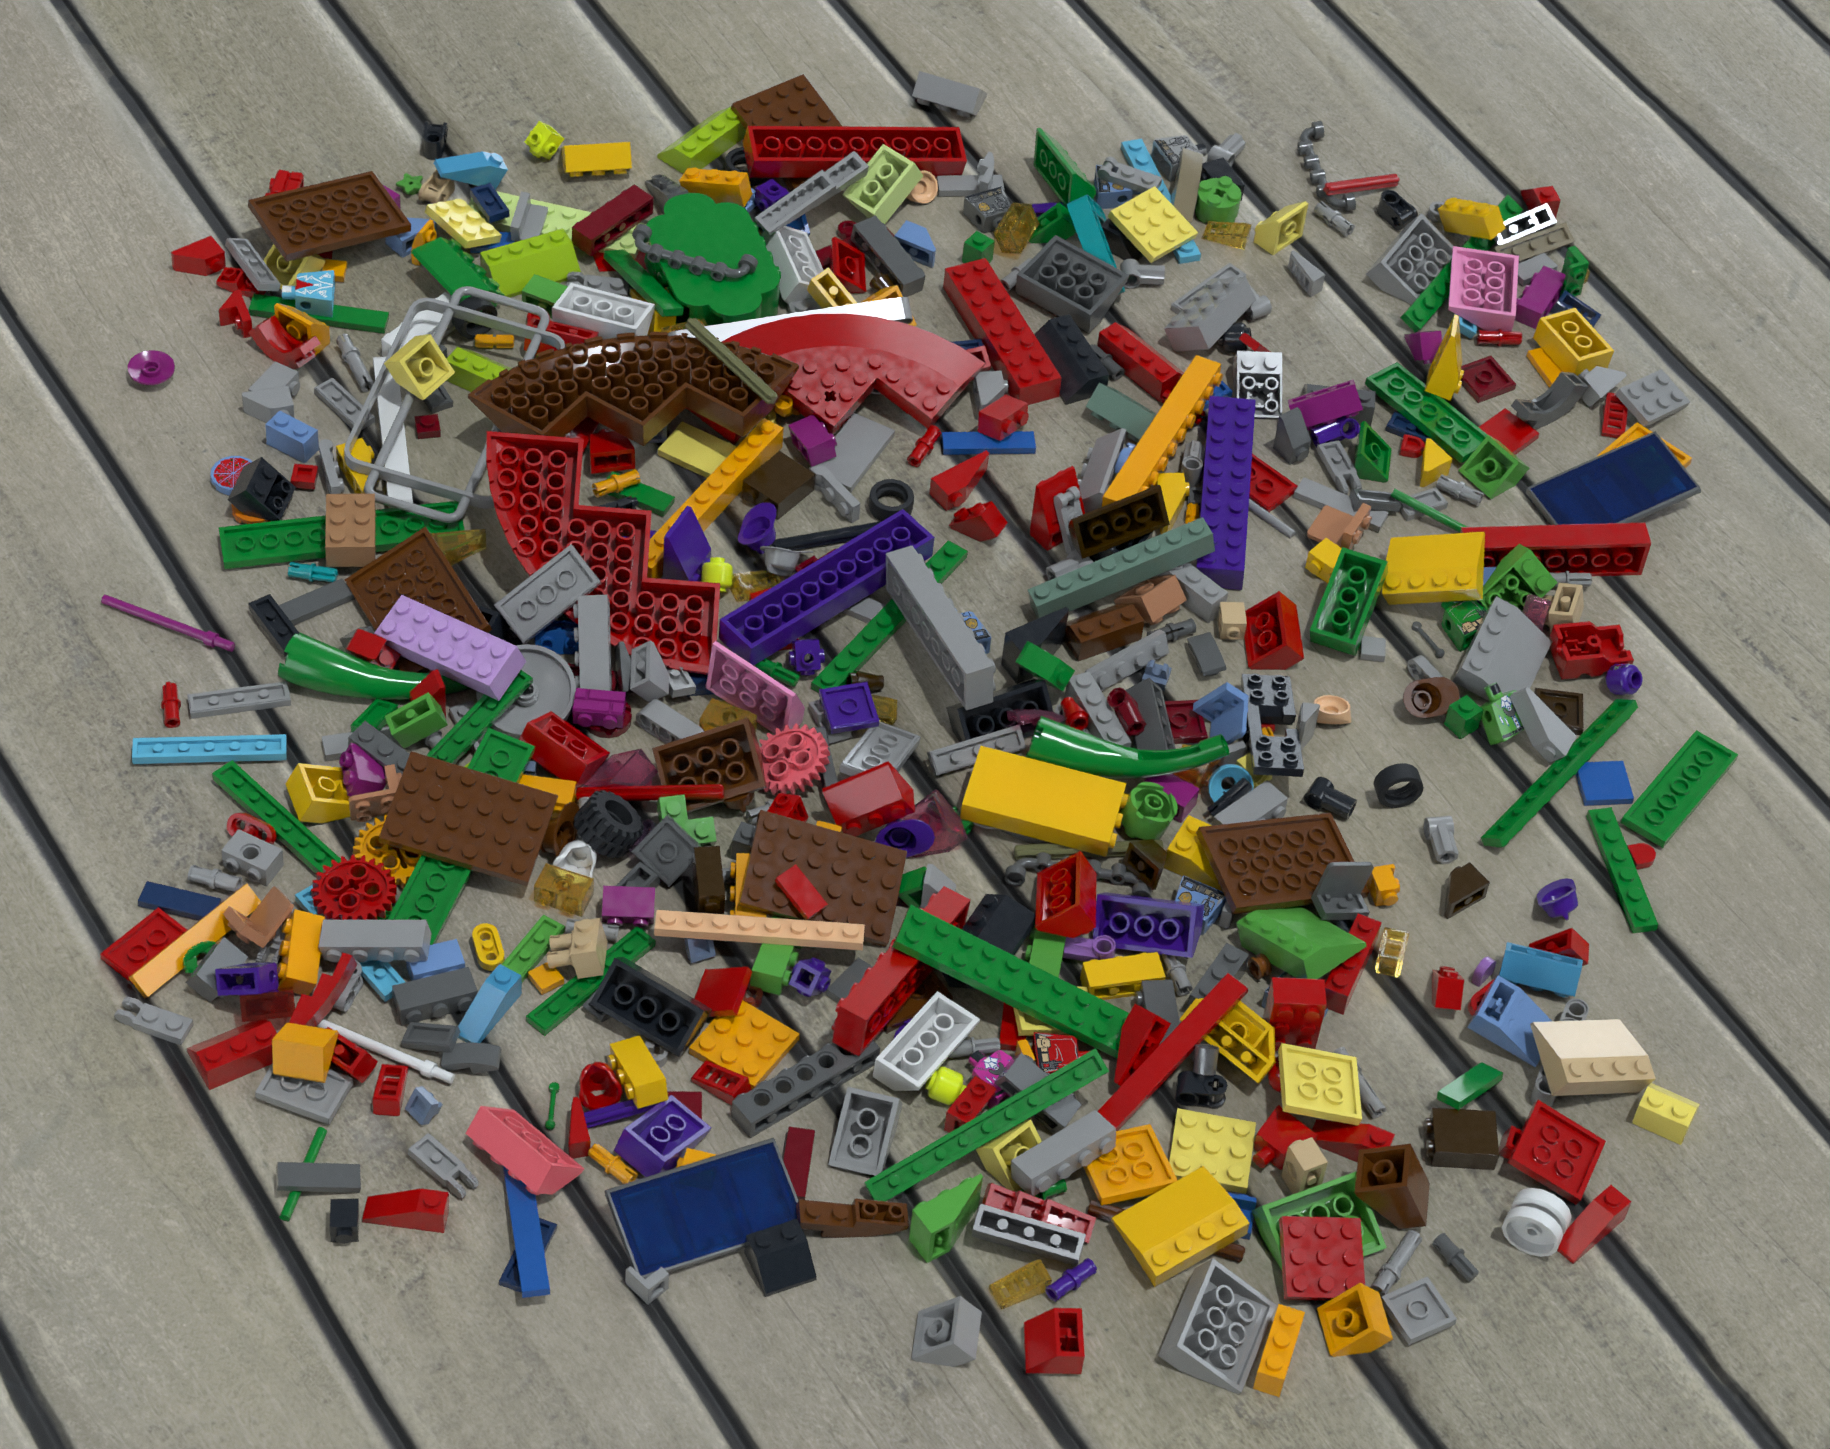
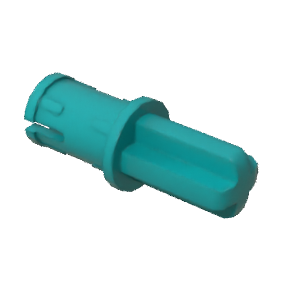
M290 562L289 565L292 567H288L289 577L309 579L310 582H314V580L334 582L338 577L337 569L316 566V563L309 565Z

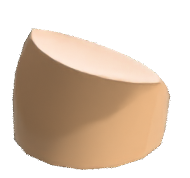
M920 171L923 177L906 199L924 204L934 200L938 191V183L932 173Z
M1323 695L1314 700L1313 704L1320 705L1317 723H1351L1350 704L1345 699L1333 695Z

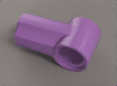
M1106 935L1098 936L1095 939L1066 937L1063 958L1080 961L1114 958L1115 941Z

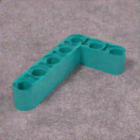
M1088 194L1067 203L1083 250L1117 268L1101 226L1107 219L1100 205ZM1124 286L1118 295L1125 292Z

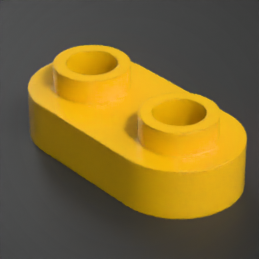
M488 923L477 925L472 931V942L478 963L483 969L494 971L499 964L504 962V950L498 930L495 926Z

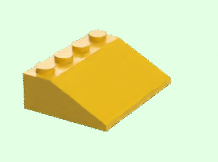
M1471 532L1391 537L1386 561H1388V574L1382 586V595L1389 605L1483 600L1485 533Z
M1204 1166L1111 1218L1154 1287L1245 1236L1249 1228V1221L1235 1200Z

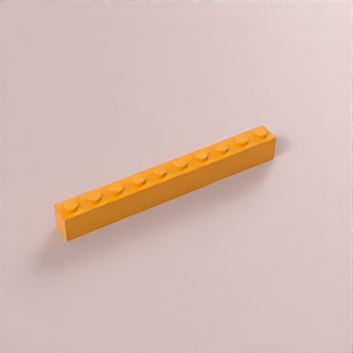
M1198 355L1194 357L1103 495L1102 507L1149 489L1151 485L1154 486L1156 484L1160 471L1166 469L1169 457L1175 455L1178 443L1184 441L1188 428L1191 429L1193 427L1197 414L1200 415L1202 413L1206 400L1209 401L1210 396L1213 395L1215 386L1219 387L1223 378V374L1220 373L1221 363Z
M764 418L650 538L647 578L660 579L663 576L664 536L687 506L692 507L704 532L742 491L743 480L782 448L783 427Z

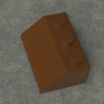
M1116 604L1067 621L1064 642L1079 662L1141 640L1145 620L1133 604Z

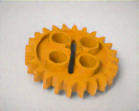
M387 814L384 815V821L382 822L376 817L374 818V826L367 822L365 830H359V837H355L353 854L356 860H360L365 855L367 862L372 858H375L376 865L383 862L384 870L390 869L391 877H395V885H400L404 889L421 855L380 843L379 836Z

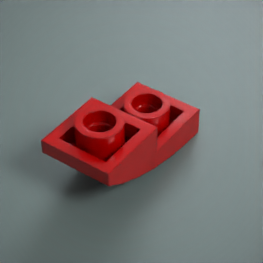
M225 267L216 281L217 285L230 292L240 289L242 296L250 298L253 297V294L264 295L266 291H258L242 268Z

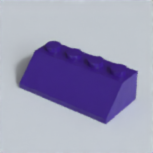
M1108 892L1097 894L1096 927L1093 931V939L1106 935L1115 941L1116 948L1150 953L1158 952V954L1193 958L1202 931L1204 904Z

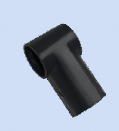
M1317 777L1304 795L1305 803L1312 809L1320 810L1325 808L1345 819L1350 818L1357 804L1356 799L1334 789L1333 783L1324 777Z

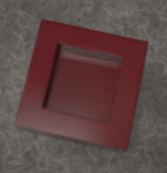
M438 414L414 416L417 439L441 437Z

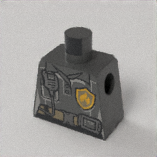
M1002 186L965 196L963 214L982 233L996 230L999 235H1005L1009 232L1013 210Z

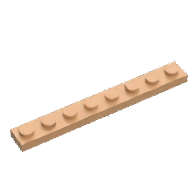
M657 910L654 936L863 951L865 924Z

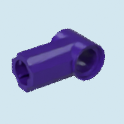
M1342 416L1337 418V421L1334 423L1324 424L1311 429L1310 435L1312 442L1317 448L1319 444L1341 441L1346 438L1353 439L1358 435L1360 426L1355 419ZM1348 422L1349 428L1346 432H1343V426Z

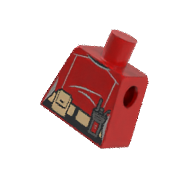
M1040 1032L1033 1033L1031 1050L1036 1059V1065L1049 1074L1090 1052L1078 1051L1077 1039L1074 1036Z

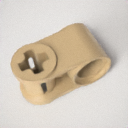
M436 169L421 186L418 195L419 200L431 203L445 202L455 191L454 180L440 177Z

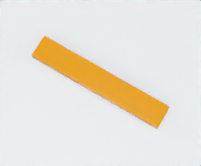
M247 883L244 884L128 978L144 998L149 997L184 968V955L192 946L205 941L216 942L231 930L227 925L229 921L223 915L229 906L247 917L261 903L260 899Z

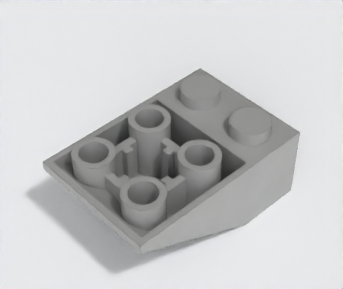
M1237 351L1233 358L1234 397L1255 399V418L1279 419V415H1282L1281 352Z

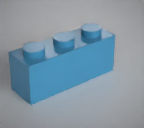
M1507 942L1499 976L1514 985H1518V983L1528 985L1530 989L1535 991H1543L1545 989L1553 991L1554 994L1560 997H1569V995L1575 997L1583 960Z

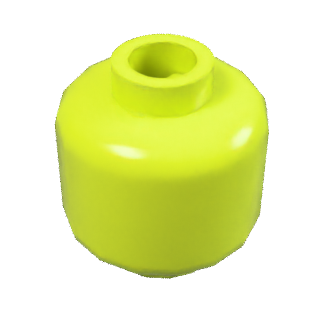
M712 557L710 562L702 565L701 582L720 583V593H725L726 589L732 586L733 567L731 564L725 563V558Z
M943 1066L934 1072L925 1085L930 1098L946 1105H952L966 1088V1085H963V1075Z

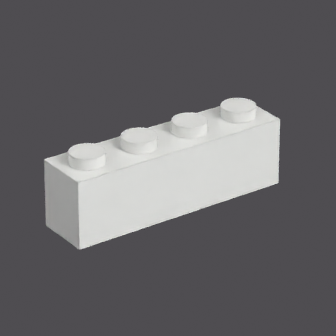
M444 292L435 299L449 303L452 296ZM430 310L417 313L399 350L415 336L431 334L433 337L443 314ZM452 319L443 338L456 329ZM402 323L381 339L382 356H387Z

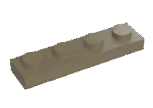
M1564 222L1496 246L1491 249V252L1519 256L1520 263L1542 253L1546 254L1569 246L1575 241L1567 223Z

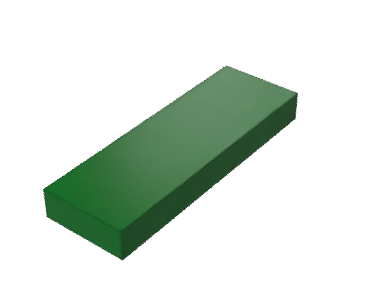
M612 471L611 474L607 477V479H609L610 476L613 475V474H616V475H620V474H619V473H616V472H614V471ZM643 483L626 487L619 493L612 492L608 494L618 499L629 496L632 498L636 497L639 504L637 507L650 510L661 517H664L675 503V496Z
M1481 1062L1440 1089L1437 1093V1099L1459 1110L1502 1081L1503 1072Z

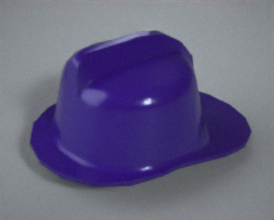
M761 503L751 508L745 515L738 534L739 543L747 545L760 555L764 554L760 547L770 546L776 539L774 522L777 510L773 504Z
M897 819L888 823L885 828L880 830L875 842L907 851V858L929 850L934 843L935 836L932 828L921 820Z
M1572 879L1556 880L1543 887L1537 893L1538 905L1544 909L1549 917L1557 918L1563 916L1567 921L1569 920L1568 913L1578 907L1576 886Z

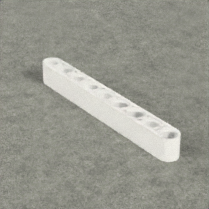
M373 357L375 380L386 357ZM388 372L376 397L382 446L402 405L400 385L396 383L390 372ZM403 423L384 467L410 475ZM386 481L387 496L413 503L411 487Z

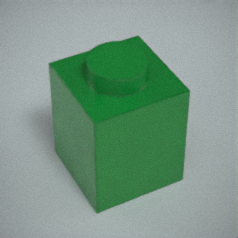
M976 231L964 242L962 262L968 263L986 258L990 263L993 260L995 240Z
M1466 695L1449 705L1444 725L1461 740L1479 728L1483 709Z

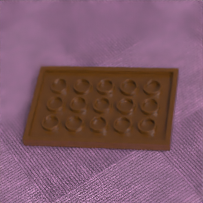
M804 74L732 103L731 110L738 116V120L745 129H747V126H842ZM782 178L791 191L810 179Z
M373 171L248 200V208L285 261L411 231V223Z
M426 527L345 579L346 584L375 630L380 626L401 595L486 633L493 630ZM401 656L396 662L401 671L427 673L430 671V669Z
M411 751L381 830L379 842L528 887L558 800V795Z
M760 810L738 906L784 919L805 920L775 882L778 876L796 864L828 904L826 908L808 921L865 924L863 941L886 947L889 944L907 851Z
M1331 813L1199 827L1196 832L1233 914L1314 904L1311 897L1327 865L1331 862H1355ZM1366 884L1361 892L1362 898H1366L1369 893Z

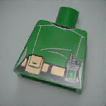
M1476 600L1461 601L1459 603L1456 601L1442 602L1441 607L1445 610L1441 623L1442 628L1456 648L1462 652L1469 648L1487 609Z

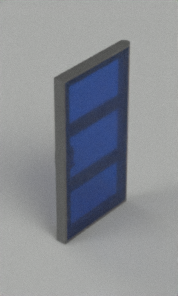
M1656 431L1534 484L1527 488L1526 494L1550 525L1634 523L1701 493V488Z
M774 1138L605 1190V1197L631 1267L644 1279L661 1267L670 1273L745 1249L746 1235L797 1218L796 1204L798 1198Z

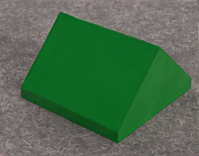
M1363 421L1360 425L1356 443L1354 468L1359 479L1382 483L1388 482L1392 448L1366 421Z

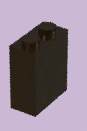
M779 451L743 480L742 497L755 506L761 503L773 504L777 510L775 519L779 520L814 491L815 473Z
M720 846L694 847L692 880L696 913L724 914L725 888Z
M1432 1107L1430 1117L1425 1118L1424 1132L1429 1134V1140L1426 1142V1155L1431 1158V1167L1495 1170L1499 1158L1496 1112Z

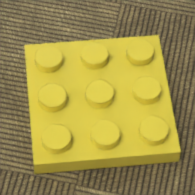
M1155 186L1111 210L1107 216L1150 263L1193 240L1198 234L1197 230Z
M1281 1043L1278 1049L1283 1112L1359 1126L1362 1120L1357 1058Z
M1177 1108L1169 1163L1177 1180L1204 1166L1225 1190L1246 1194L1256 1122Z

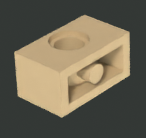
M1312 1137L1306 1140H1297L1288 1146L1281 1177L1292 1194L1323 1183L1328 1161Z

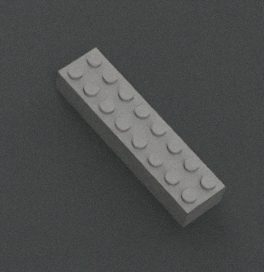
M913 546L886 553V590L965 710L992 703L993 691L996 690L993 680V673L996 672L995 664L992 659L986 656L983 645L981 643L978 644L973 630L966 626L962 614L956 611L952 599L947 598L942 584L937 583L932 569L927 568L923 556L918 554Z

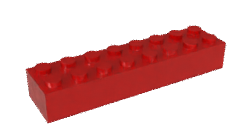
M984 258L945 268L943 289L974 339H982L994 371H1002L1003 380L1008 382L1009 395L1028 403V405L1059 397L1062 377L987 259Z
M1646 523L1461 527L1460 533H1485L1484 567H1497L1509 552L1518 544H1521L1533 552L1549 573H1565V571H1569V573H1590L1591 576L1642 575L1651 547Z
M943 886L937 894H932L927 906L920 909L962 929L966 923L971 899ZM896 937L892 940L886 953L882 952L878 956L876 964L872 968H867L862 980L859 983L855 982L849 995L846 998H841L835 1008L837 1018L832 1025V1030L834 1031L832 1042L857 1056L863 1053L935 969L893 948Z

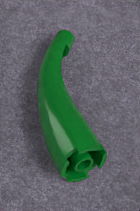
M300 632L299 635L295 633L284 650V652H287L285 664L280 663L278 668L279 678L301 687L338 696L382 700L410 699V691L430 674L398 671L381 667ZM440 674L445 686V695L472 689Z
M1041 716L1033 733L1029 751H1027L1025 757L1108 779H1137L1186 771L1228 756L1230 753L1228 744L1222 734L1201 740L1199 744L1179 749L1140 750L1098 738Z

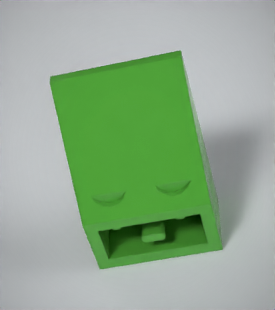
M1518 544L1500 561L1483 586V600L1479 601L1488 609L1497 596L1516 606L1525 614L1558 582L1529 548Z
M982 1174L964 1179L958 1186L950 1190H943L937 1197L928 1202H920L913 1209L909 1240L927 1263L952 1249L979 1207L983 1181Z

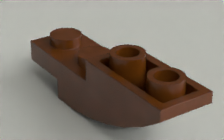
M854 1198L852 1204L801 1199L796 1204L797 1220L801 1228L821 1231V1237H870L895 1233L909 1228L907 1203Z

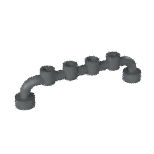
M1322 121L1312 122L1311 127L1302 131L1297 148L1299 155L1306 154L1304 157L1305 169L1313 170L1310 171L1311 183L1319 184L1316 186L1317 197L1325 198L1328 204L1333 207H1344L1345 211L1355 210L1356 201L1353 193L1343 194L1342 199H1337L1333 195H1326L1323 191L1325 183H1328L1324 169H1321L1319 157L1317 154L1315 155L1313 143L1308 137L1313 135L1314 139L1324 138V127Z
M645 224L636 225L632 232L635 246L639 251L647 254L649 261L658 263L661 258L667 259L669 266L674 269H679L682 264L690 266V272L695 275H701L703 270L711 272V277L716 281H722L724 276L741 278L746 274L754 273L758 266L757 259L750 254L742 255L738 262L739 269H731L723 262L714 264L707 262L702 256L693 258L686 256L681 250H674L672 252L665 250L660 244H653L652 246L645 244L652 236V230Z
M1045 852L1038 853L1036 859H1019L1013 865L1006 868L1005 881L1011 886H1020L1025 882L1026 870L1024 868H1033L1036 872H1040L1058 862L1051 861V856ZM1097 860L1088 861L1097 873L1096 880L1099 878L1109 879L1116 885L1123 884L1124 882L1133 883L1135 885L1132 887V896L1151 898L1152 890L1134 873L1126 872L1125 865L1116 863L1112 865L1110 870L1101 868V863Z

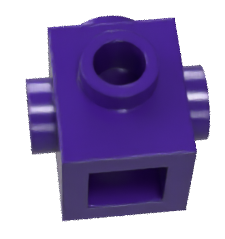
M771 179L755 188V205L763 212L789 194V192Z
M791 640L792 651L788 653L789 665L793 666L795 671H800V675H813L815 670H820L821 663L825 662L824 650L820 649L819 640ZM809 654L808 660L804 661V656Z
M812 957L811 959L800 960L793 968L789 985L797 988V992L804 996L819 995L828 989L831 982L829 976L832 971L825 967V962Z

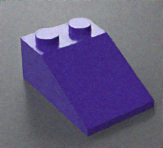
M687 506L664 536L663 579L701 582V568L704 563L710 562L711 547L692 507Z
M670 1095L668 1100L659 1103L625 1127L613 1151L642 1175L648 1177L674 1169L677 1166L679 1157L684 1158L686 1149H693L710 1132L711 1127L674 1096Z

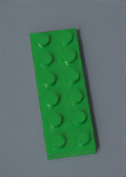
M1398 362L1378 371L1365 380L1364 385L1370 390L1375 391V394L1460 463L1465 462L1487 436L1484 431L1443 398L1426 392V385Z
M1696 730L1623 815L1621 824L1664 848L1735 763L1738 754Z

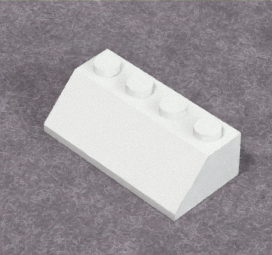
M788 226L782 227L771 235L764 231L761 236L765 239L767 250L771 251L775 266H778L781 272L780 293L782 299L786 303L814 299L807 291L808 285L813 277L824 270L807 233Z
M571 283L552 307V321L599 332V336H602V339L617 338V334L635 333V336H646L655 304Z
M937 991L876 1058L873 1077L894 1091L919 1090L976 1027L980 1019Z

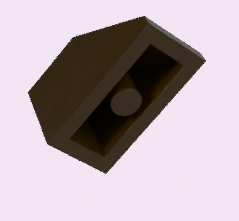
M1153 839L1129 842L1123 864L1151 890H1156L1168 852Z
M1471 862L1462 867L1458 866L1451 871L1446 891L1444 916L1449 919L1486 897L1490 882Z

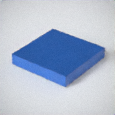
M1623 761L1586 762L1576 773L1584 806L1633 804L1634 796Z

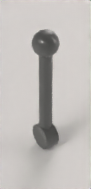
M1413 622L1412 629L1422 635L1436 651L1437 657L1442 658L1445 655V651L1438 648L1422 629L1420 622Z

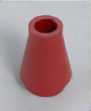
M1072 697L1064 698L1060 705L1063 710L1065 724L1081 731L1084 730L1089 723L1088 714Z

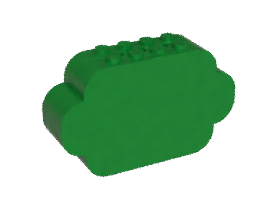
M687 193L670 198L664 205V214L648 221L646 225L652 230V236L648 241V245L660 244L665 250L672 252L674 250H681L686 256L693 258L702 256L707 262L714 264L723 262L731 269H739L738 262L744 254H750L758 261V266L752 274H746L741 278L724 276L722 281H716L711 277V272L703 270L701 275H695L690 272V266L682 264L679 269H674L669 266L667 259L661 258L658 263H653L648 260L647 254H645L644 263L648 273L684 307L683 315L676 316V331L686 329L685 324L689 318H696L703 326H711L777 316L781 272L779 267L775 266L771 251H768L766 248L764 237L758 233L757 223L752 221L744 207L730 202L716 204L707 195Z

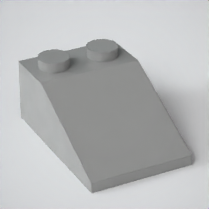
M847 1087L828 1165L871 1176H876L883 1172L903 1106L900 1098Z

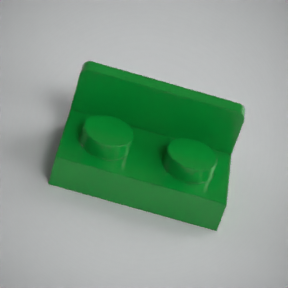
M1576 246L1567 249L1561 271L1566 276L1560 297L1565 290L1575 297L1581 295L1589 262Z

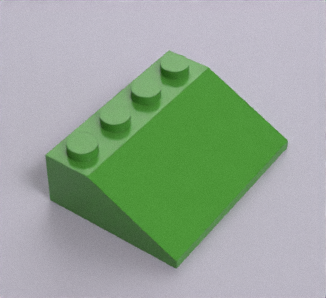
M1301 906L1255 910L1236 922L1243 948L1255 955L1264 954L1271 964L1296 978L1318 979L1367 947L1366 942L1330 922L1322 920L1321 917Z
M1357 1171L1252 1210L1260 1235L1281 1270L1279 1218L1282 1216L1361 1218L1363 1257L1387 1248L1372 1208L1355 1194Z

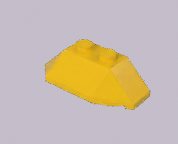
M1204 998L1195 999L1179 1020L1183 1021ZM1239 1001L1204 1039L1210 1045L1219 1047V1052L1258 1084L1275 1064V1028L1242 1001Z

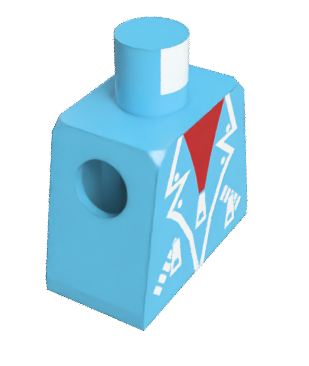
M334 270L299 273L296 278V286H282V299L295 300L296 309L311 315L333 317L335 294Z

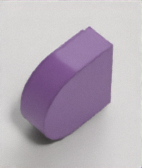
M1490 957L1483 958L1474 971L1472 983L1480 987L1494 972L1496 961Z

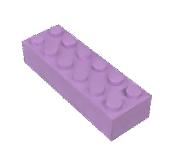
M404 595L400 596L374 633L387 640L385 644L401 654V657L432 671L438 669L441 675L498 701L526 663L517 646Z

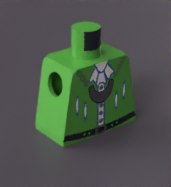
M1497 682L1486 686L1484 690L1490 701L1480 706L1483 709L1481 719L1489 743L1493 745L1510 739L1523 731L1524 726L1510 699L1511 694L1516 692V690L1502 693Z

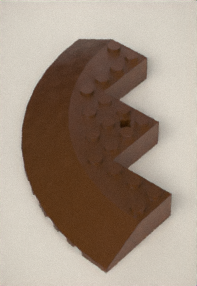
M650 332V335L635 336V333L617 334V338L602 339V336L584 339L582 344L572 345L567 343L565 348L556 351L549 349L537 353L536 358L524 359L518 362V366L499 372V377L492 381L490 379L486 380L468 394V399L505 433L565 437L588 416L632 441L645 446L687 407L744 437L771 412L798 371L799 365L774 353L771 356L761 353V349L756 347L749 349L740 346L739 342H722L777 393L778 398L774 404H767L697 338L688 337V333L668 336V332Z

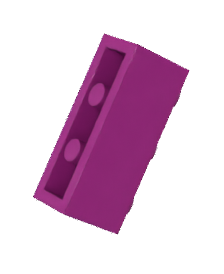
M1543 266L1539 273L1535 272L1531 279V285H1526L1522 298L1518 297L1516 300L1515 321L1536 329L1539 319L1548 316L1560 298L1566 274L1547 266Z
M1354 379L1287 400L1290 410L1297 407L1300 409L1308 431L1315 428L1317 424H1331L1336 422L1339 417H1353L1363 410Z

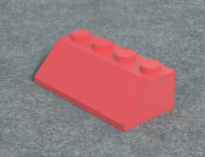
M480 1106L465 1133L474 1140L473 1144L477 1148L487 1151L491 1155L490 1159L506 1167L511 1177L526 1184V1189L537 1196L540 1194L553 1195L579 1176L584 1170L580 1164L513 1109Z

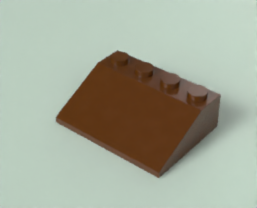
M748 718L652 748L661 785H723L724 798L685 800L687 813L767 788L755 728Z

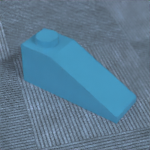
M483 151L435 159L434 161L440 177L477 186L491 183L495 190L508 171L503 158L499 154Z
M499 964L484 981L458 1027L461 1032L458 1038L467 1043H481L521 996L522 975Z

